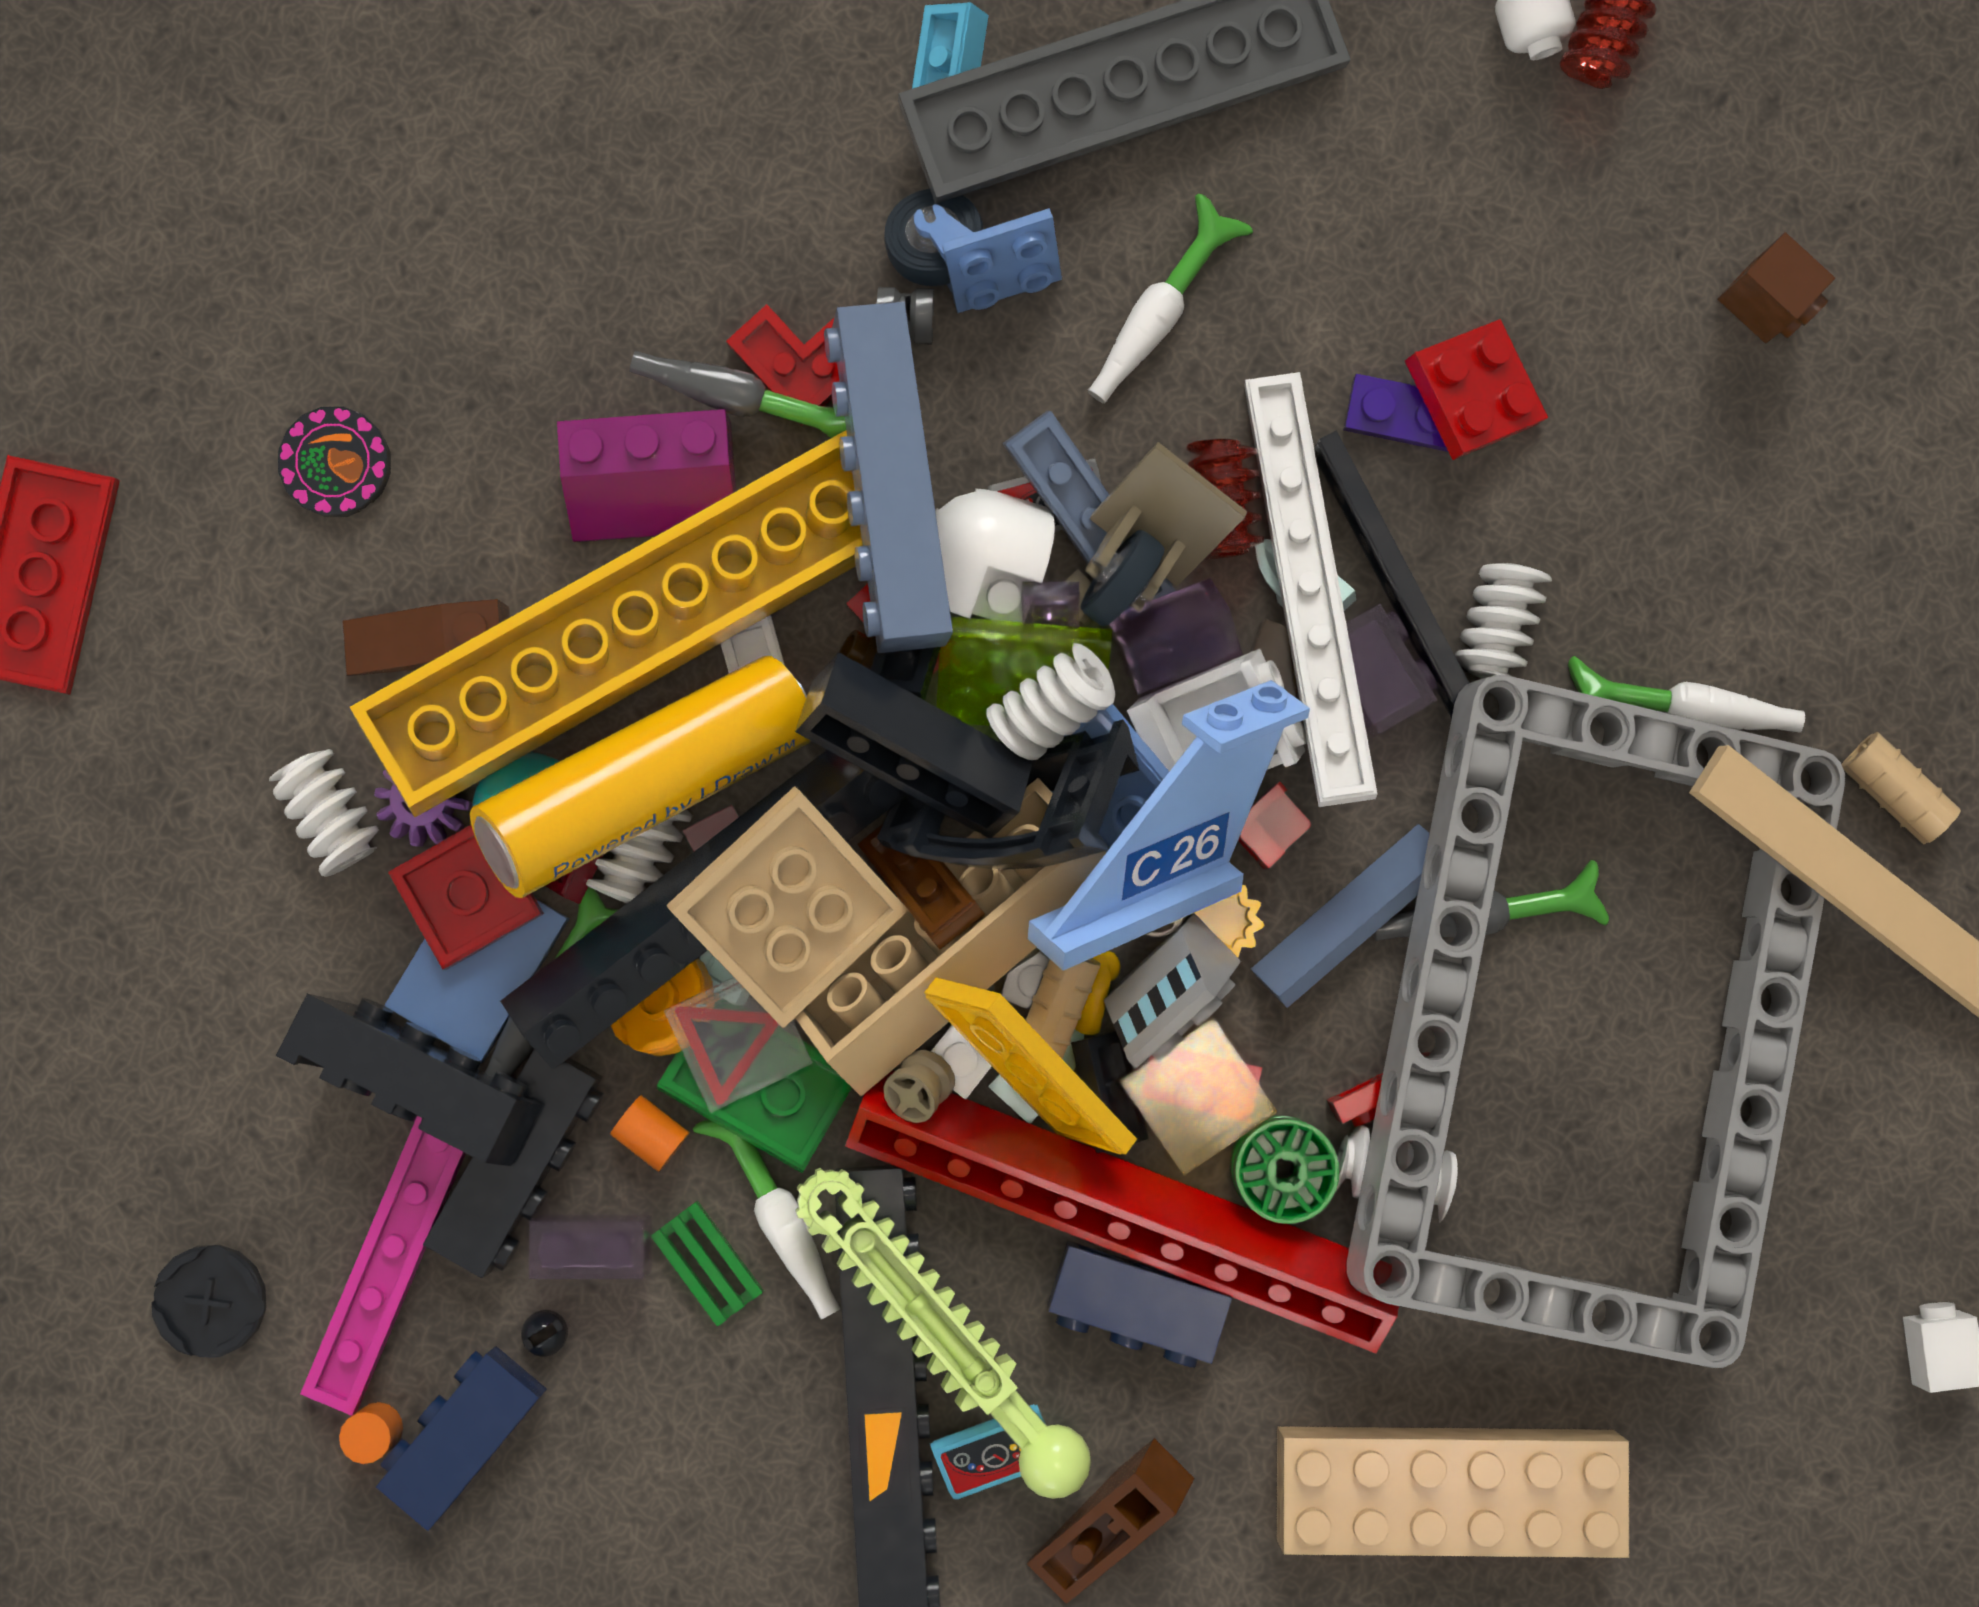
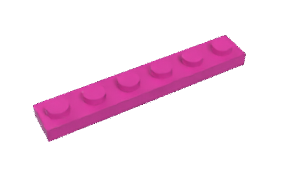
M417 1116L300 1393L303 1396L351 1416L360 1407L426 1250V1246L423 1243L442 1212L466 1155L465 1152L418 1129L422 1120L419 1116Z

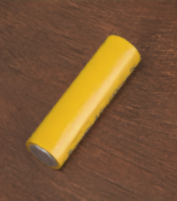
M762 656L473 806L469 813L471 826L485 860L498 880L513 896L523 898L810 743L809 739L795 732L807 695L792 673L774 657Z

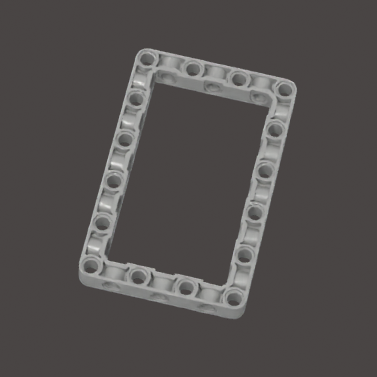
M1494 675L1474 681L1463 687L1458 693L1454 704L1348 1252L1347 1276L1351 1285L1358 1292L1387 1304L1710 1368H1724L1735 1362L1741 1355L1745 1344L1824 904L1823 896L1761 848H1759V851H1754L1742 912V917L1747 918L1740 958L1733 962L1722 1026L1727 1027L1721 1063L1719 1071H1713L1702 1137L1707 1138L1699 1182L1693 1181L1681 1247L1686 1249L1679 1293L1673 1292L1672 1298L1667 1297V1299L1625 1288L1566 1276L1559 1278L1516 1266L1456 1254L1455 1256L1425 1250L1522 741L1551 747L1550 753L1612 768L1632 766L1654 771L1655 778L1694 786L1704 770L1696 757L1698 744L1702 743L1706 748L1708 762L1718 746L1729 745L1836 830L1845 787V772L1841 762L1833 754L1812 747L1508 675ZM1487 692L1493 694L1499 703V713L1495 720L1490 718L1483 708V699ZM1594 717L1604 727V739L1601 744L1593 739L1590 732V725ZM1803 768L1809 772L1811 778V786L1808 792L1801 783ZM1467 803L1471 804L1478 814V823L1473 831H1469L1462 822V810ZM1785 877L1791 885V895L1788 901L1783 898L1781 893V883ZM1447 914L1455 920L1457 926V934L1450 944H1447L1440 934L1441 921ZM1767 987L1771 994V1005L1765 1012L1761 1005V994ZM1429 1027L1435 1036V1047L1429 1056L1424 1057L1418 1048V1038L1420 1033ZM1748 1098L1752 1106V1113L1748 1121L1744 1123L1740 1116V1108L1743 1101ZM1408 1141L1414 1150V1158L1411 1165L1401 1171L1396 1163V1152L1404 1142ZM1729 1210L1732 1224L1727 1233L1722 1235L1720 1220L1722 1215ZM1388 1256L1392 1263L1391 1275L1385 1283L1377 1285L1373 1277V1270L1380 1259ZM1497 1279L1500 1286L1498 1299L1492 1305L1486 1306L1483 1299L1485 1287L1491 1280ZM1604 1301L1606 1306L1605 1319L1599 1326L1594 1327L1592 1322L1593 1310L1599 1302ZM1709 1323L1711 1326V1337L1709 1342L1701 1348L1699 1335L1701 1329Z

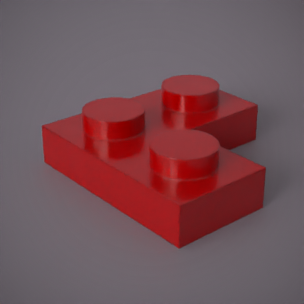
M766 304L726 340L728 347L758 379L762 380L769 391L824 407L832 400V383L840 382L837 362L828 363L824 341L825 328H832L834 318L809 341L803 344Z

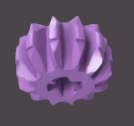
M384 770L383 775L385 778L393 783L387 771ZM394 783L391 790L382 787L376 788L374 794L377 798L390 800L389 806L381 808L377 812L378 819L388 821L397 818L391 826L389 834L393 838L400 839L409 832L410 844L417 847L423 846L427 834H429V837L435 844L445 840L446 833L442 824H445L454 831H461L464 828V824L460 819L452 815L454 809L470 811L472 808L471 801L457 799L456 795L414 818Z

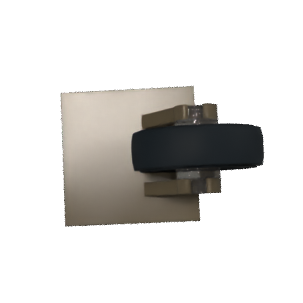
M1157 442L1090 517V520L1106 531L1107 534L1085 568V572L1091 575L1094 580L1083 597L1080 609L1085 615L1103 627L1116 620L1129 606L1140 612L1144 604L1153 599L1165 578L1175 586H1178L1245 518L1247 511Z

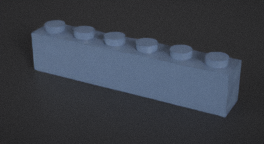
M905 302L837 307L832 328H825L824 341L828 363L837 362L840 381L832 383V400L835 416L845 417L847 436L840 437L839 442L843 471H852L855 491L847 493L848 515L851 526L860 525L863 546L855 547V564L858 580L868 581L871 602H863L865 633L867 637H876L878 653L946 646L953 633Z

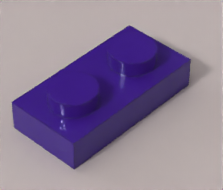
M1355 374L1343 431L1448 452L1417 386Z

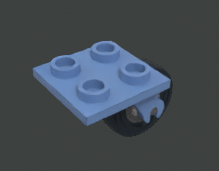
M925 189L901 200L888 216L884 240L888 257L894 268L901 276L919 285H947L952 292L957 313L970 309H986L994 305L998 300L1022 292H1038L1048 287L1051 283L1062 280L1054 221L1050 208L984 229L978 210L968 198L961 195L935 204L930 189Z

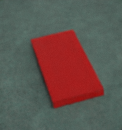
M7 455L0 484V680L71 695L119 487V479Z

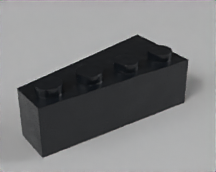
M307 993L276 1054L277 1057L293 1065L300 1063L324 1068L319 1078L338 1088L344 1087L364 1096H371L372 1092L376 1095L371 1105L390 1115L392 1114L415 1122L417 1116L421 1117L422 1120L418 1129L484 1163L504 1166L512 1165L542 1105L524 1095L527 1085L501 1072H496L494 1077L489 1076L478 1069L482 1062L479 1058L456 1047H450L448 1052L433 1045L437 1036L418 1025L406 1022L404 1027L395 1024L390 1021L393 1011L377 1002L362 998L359 1005Z

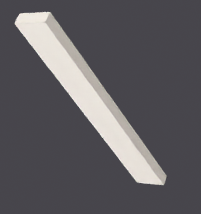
M1300 372L1245 380L1246 400L1300 701L1310 708L1309 718L1304 719L1303 722L1318 806L1324 807L1376 799L1377 788Z

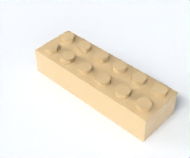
M1039 778L1026 787L1020 812L993 838L1021 835L1039 830L1053 794ZM974 831L967 838L984 839L987 837ZM1106 852L1096 853L1055 865L1029 869H988L945 863L985 915L939 950L908 911L801 1011L795 1019L826 1062L860 1096H863L949 1022L928 1001L924 994L935 977L987 990L1036 948L1027 939L1029 921L1065 906Z
M1277 1427V1542L1284 1555L1629 1558V1441L1615 1430Z

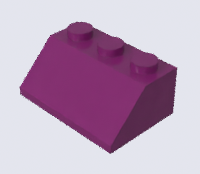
M725 409L557 421L560 478L573 542L654 537L736 492L732 424Z

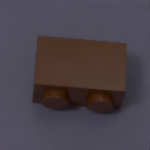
M1784 232L1749 264L1717 300L1766 344L1779 333L1789 338L1801 325L1805 326L1829 301L1821 293L1835 280V277L1792 237Z

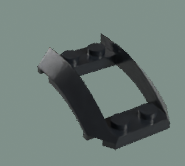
M1122 719L1113 722L1110 733L1099 737L1091 738L1086 731L1065 736L1054 748H1047V752L1039 759L1031 760L1033 763L1027 786L1039 778L1050 791H1054L1038 831L1015 836L984 839L941 836L938 834L945 814L908 794L890 808L877 839L883 846L910 856L988 869L1045 867L1107 851L1110 848L1099 835V830L1103 824V819L1117 786L1119 776L1140 771L1129 727Z

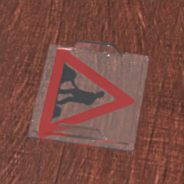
M734 977L664 1010L710 1113L812 1064L794 1021L792 1020L786 1027L782 1028Z

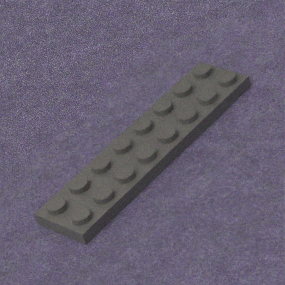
M1182 0L898 94V103L934 202L937 204L1346 68L1351 59L1329 0Z

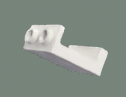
M1257 649L1140 697L1127 712L1137 734L1170 771L1197 737L1182 725L1184 714L1270 680L1283 688L1284 684L1275 663L1272 660L1266 662L1261 650ZM1301 721L1283 729L1267 769L1280 764L1288 767L1296 764L1305 752L1303 745L1307 743L1305 729Z

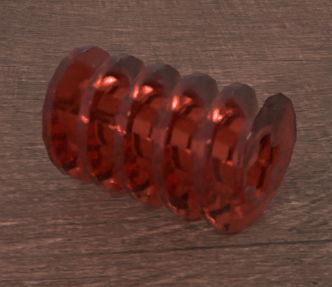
M1585 0V11L1581 12L1576 21L1577 31L1572 33L1567 43L1569 51L1565 52L1560 60L1561 70L1567 76L1597 89L1610 88L1612 86V78H1628L1632 68L1621 58L1633 59L1639 55V45L1630 38L1642 39L1647 35L1649 29L1640 19H1650L1656 14L1657 8L1650 0Z
M1208 439L1187 444L1186 450L1199 456L1191 460L1188 466L1246 510V504L1261 498L1260 492L1244 489V482L1258 477L1259 470L1242 466L1243 460L1257 454V448L1242 445L1241 441L1233 439ZM1247 511L1245 518L1205 559L1241 556L1247 554L1250 548L1263 543V536L1247 533V527L1261 521L1262 514Z

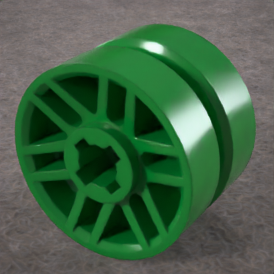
M1274 1115L1259 1119L1240 1134L1233 1146L1230 1156V1175L1234 1188L1240 1198L1254 1212L1267 1220L1282 1224H1293L1309 1220L1326 1208L1337 1190L1340 1169L1333 1145L1320 1130L1301 1119L1287 1115ZM1281 1158L1292 1161L1290 1170L1292 1174L1288 1178L1276 1176V1162Z

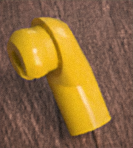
M1111 951L1093 957V959L1101 963V966L1092 985V993L1088 995L1081 1012V1019L1078 1020L1075 1030L1082 1034L1095 1035L1101 1030L1106 1007L1104 999L1108 996L1110 982L1119 976L1121 970L1119 958Z

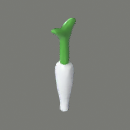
M1203 194L1195 196L1198 216V234L1196 239L1167 280L1152 284L1140 296L1121 329L1100 374L1088 390V393L1101 403L1105 404L1117 386L1153 351L1177 323L1184 310L1182 294L1211 253L1218 246L1235 237L1248 236L1253 233L1251 226L1247 223L1219 216L1211 200Z
M1572 656L1568 662L1572 681L1580 693L1736 730L1778 729L1800 733L1804 727L1805 712L1801 710L1781 708L1754 698H1748L1742 694L1699 683L1683 682L1675 685L1670 690L1612 682L1594 672L1575 656Z
M703 1120L697 1123L692 1129L694 1133L718 1138L731 1146L758 1198L755 1203L754 1213L760 1228L788 1271L810 1298L820 1319L822 1320L840 1310L841 1308L830 1289L812 1235L807 1231L808 1226L802 1218H798L795 1210L798 1208V1202L790 1191L780 1187L777 1188L756 1146L711 1120Z

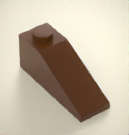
M498 599L437 604L343 620L347 676L417 670L510 618L509 606Z
M1154 1438L1120 1466L1029 1559L1027 1565L1066 1604L1069 1603L1174 1517L1195 1478Z

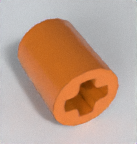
M640 1095L632 1103L610 1133L612 1137L658 1173L669 1162L690 1134L687 1129L643 1095Z
M377 1402L363 1407L349 1417L341 1427L339 1441L345 1456L353 1462L361 1464L373 1463L382 1458L401 1439L403 1431L402 1418L397 1410L389 1404Z

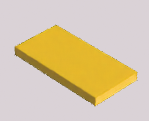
M935 977L924 992L928 1001L1056 1134L1116 1154H1127L1137 1138L1001 993Z

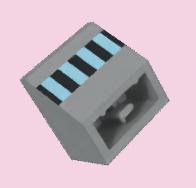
M1195 913L1126 975L1104 999L1105 1006L1126 1057L1136 1069L1151 1055L1158 1062L1164 1059L1182 1041V1035L1194 1023L1197 1027L1200 1026L1223 1003L1221 1000L1236 985L1230 979V976L1241 961Z

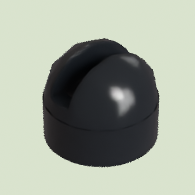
M551 1310L535 1312V1314L527 1318L521 1330L524 1347L530 1353L540 1357H547L557 1353L564 1346L563 1344L566 1343L568 1337V1328L565 1320L561 1315ZM552 1323L557 1333L535 1346L530 1337Z

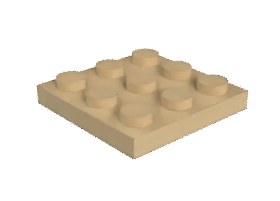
M795 786L666 905L679 921L782 1028L786 1027L909 911Z

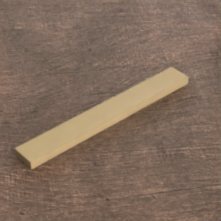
M1729 745L1718 746L1689 793L1979 1018V941Z

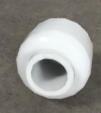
M1497 0L1495 5V13L1505 46L1514 53H1529L1530 60L1543 59L1563 49L1561 41L1572 33L1576 24L1570 0Z

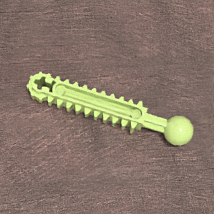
M821 1168L815 1169V1174L810 1176L804 1184H799L797 1187L799 1191L797 1199L798 1208L795 1212L797 1217L802 1218L808 1226L807 1231L812 1236L818 1233L827 1235L822 1244V1248L826 1253L840 1248L843 1249L836 1263L842 1271L858 1266L852 1279L853 1284L857 1288L873 1283L867 1296L868 1301L872 1305L888 1300L882 1317L887 1323L903 1318L896 1332L902 1340L918 1335L912 1351L918 1358L933 1352L927 1368L933 1375L948 1370L941 1383V1387L946 1393L961 1388L954 1400L959 1408L965 1412L980 1406L987 1415L991 1414L1020 1447V1475L1028 1488L1039 1496L1051 1499L1067 1497L1078 1491L1087 1479L1091 1465L1090 1451L1083 1437L1070 1427L1058 1424L1047 1426L1016 1391L1018 1387L1010 1379L1016 1366L1014 1360L1007 1353L995 1357L1000 1344L994 1338L978 1342L985 1329L978 1320L963 1325L970 1312L967 1306L962 1303L948 1308L955 1293L949 1286L936 1291L933 1290L940 1277L934 1269L918 1273L925 1260L919 1252L903 1256L910 1242L905 1235L888 1239L894 1222L889 1217L876 1222L873 1221L880 1206L874 1200L862 1204L861 1195L864 1188L861 1184H855L849 1178V1173L843 1169L839 1172L834 1170L823 1171ZM826 1189L832 1195L840 1190L843 1192L838 1199V1203L851 1217L843 1226L827 1210L820 1215L816 1213L822 1205L817 1197L821 1191Z

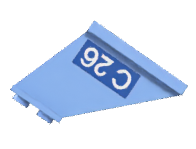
M1270 680L1184 714L1182 725L1197 737L1067 904L1029 921L1027 939L1064 971L1241 892L1244 874L1229 862L1283 729L1309 718L1310 708L1283 687Z

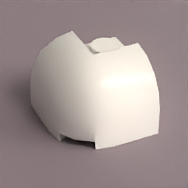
M975 488V492L957 496L941 509L936 508L935 510L950 612L969 619L971 614L1020 628L1037 582H1043L1054 540V517L1045 506L997 491Z

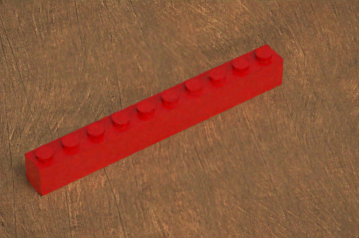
M894 1070L864 1094L845 1147L1373 1353L1378 1352L1398 1317L1399 1306L1387 1304L1360 1293L1351 1285L1347 1276L1348 1247L1292 1225L1267 1220L1253 1210L1107 1153H1096L1094 1148L971 1100H965L963 1097L953 1093L942 1103H939L937 1111L925 1122L914 1123L906 1121L891 1110L884 1098V1085L886 1080L895 1072ZM1381 1260L1376 1263L1373 1277L1377 1285L1383 1284L1389 1279L1392 1272V1264Z

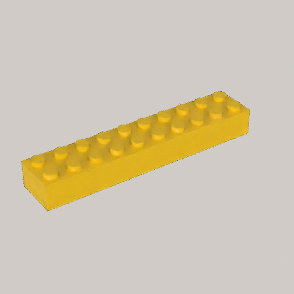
M843 431L350 706L357 723L414 818L856 566L855 547L863 546L860 525L851 526L848 515L847 493L855 491L852 471H843L839 445L840 437L847 436V431Z

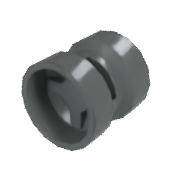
M878 287L877 304L905 302L906 310H910V322H908L910 339L915 344L932 345L934 288H917L912 293H900L895 287Z

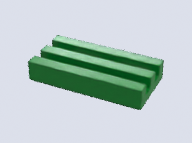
M698 1201L651 1235L656 1245L717 1327L751 1300H754L763 1293V1288ZM692 1218H694L746 1290L740 1295L736 1293L685 1224ZM673 1232L677 1233L728 1302L722 1309L668 1237Z

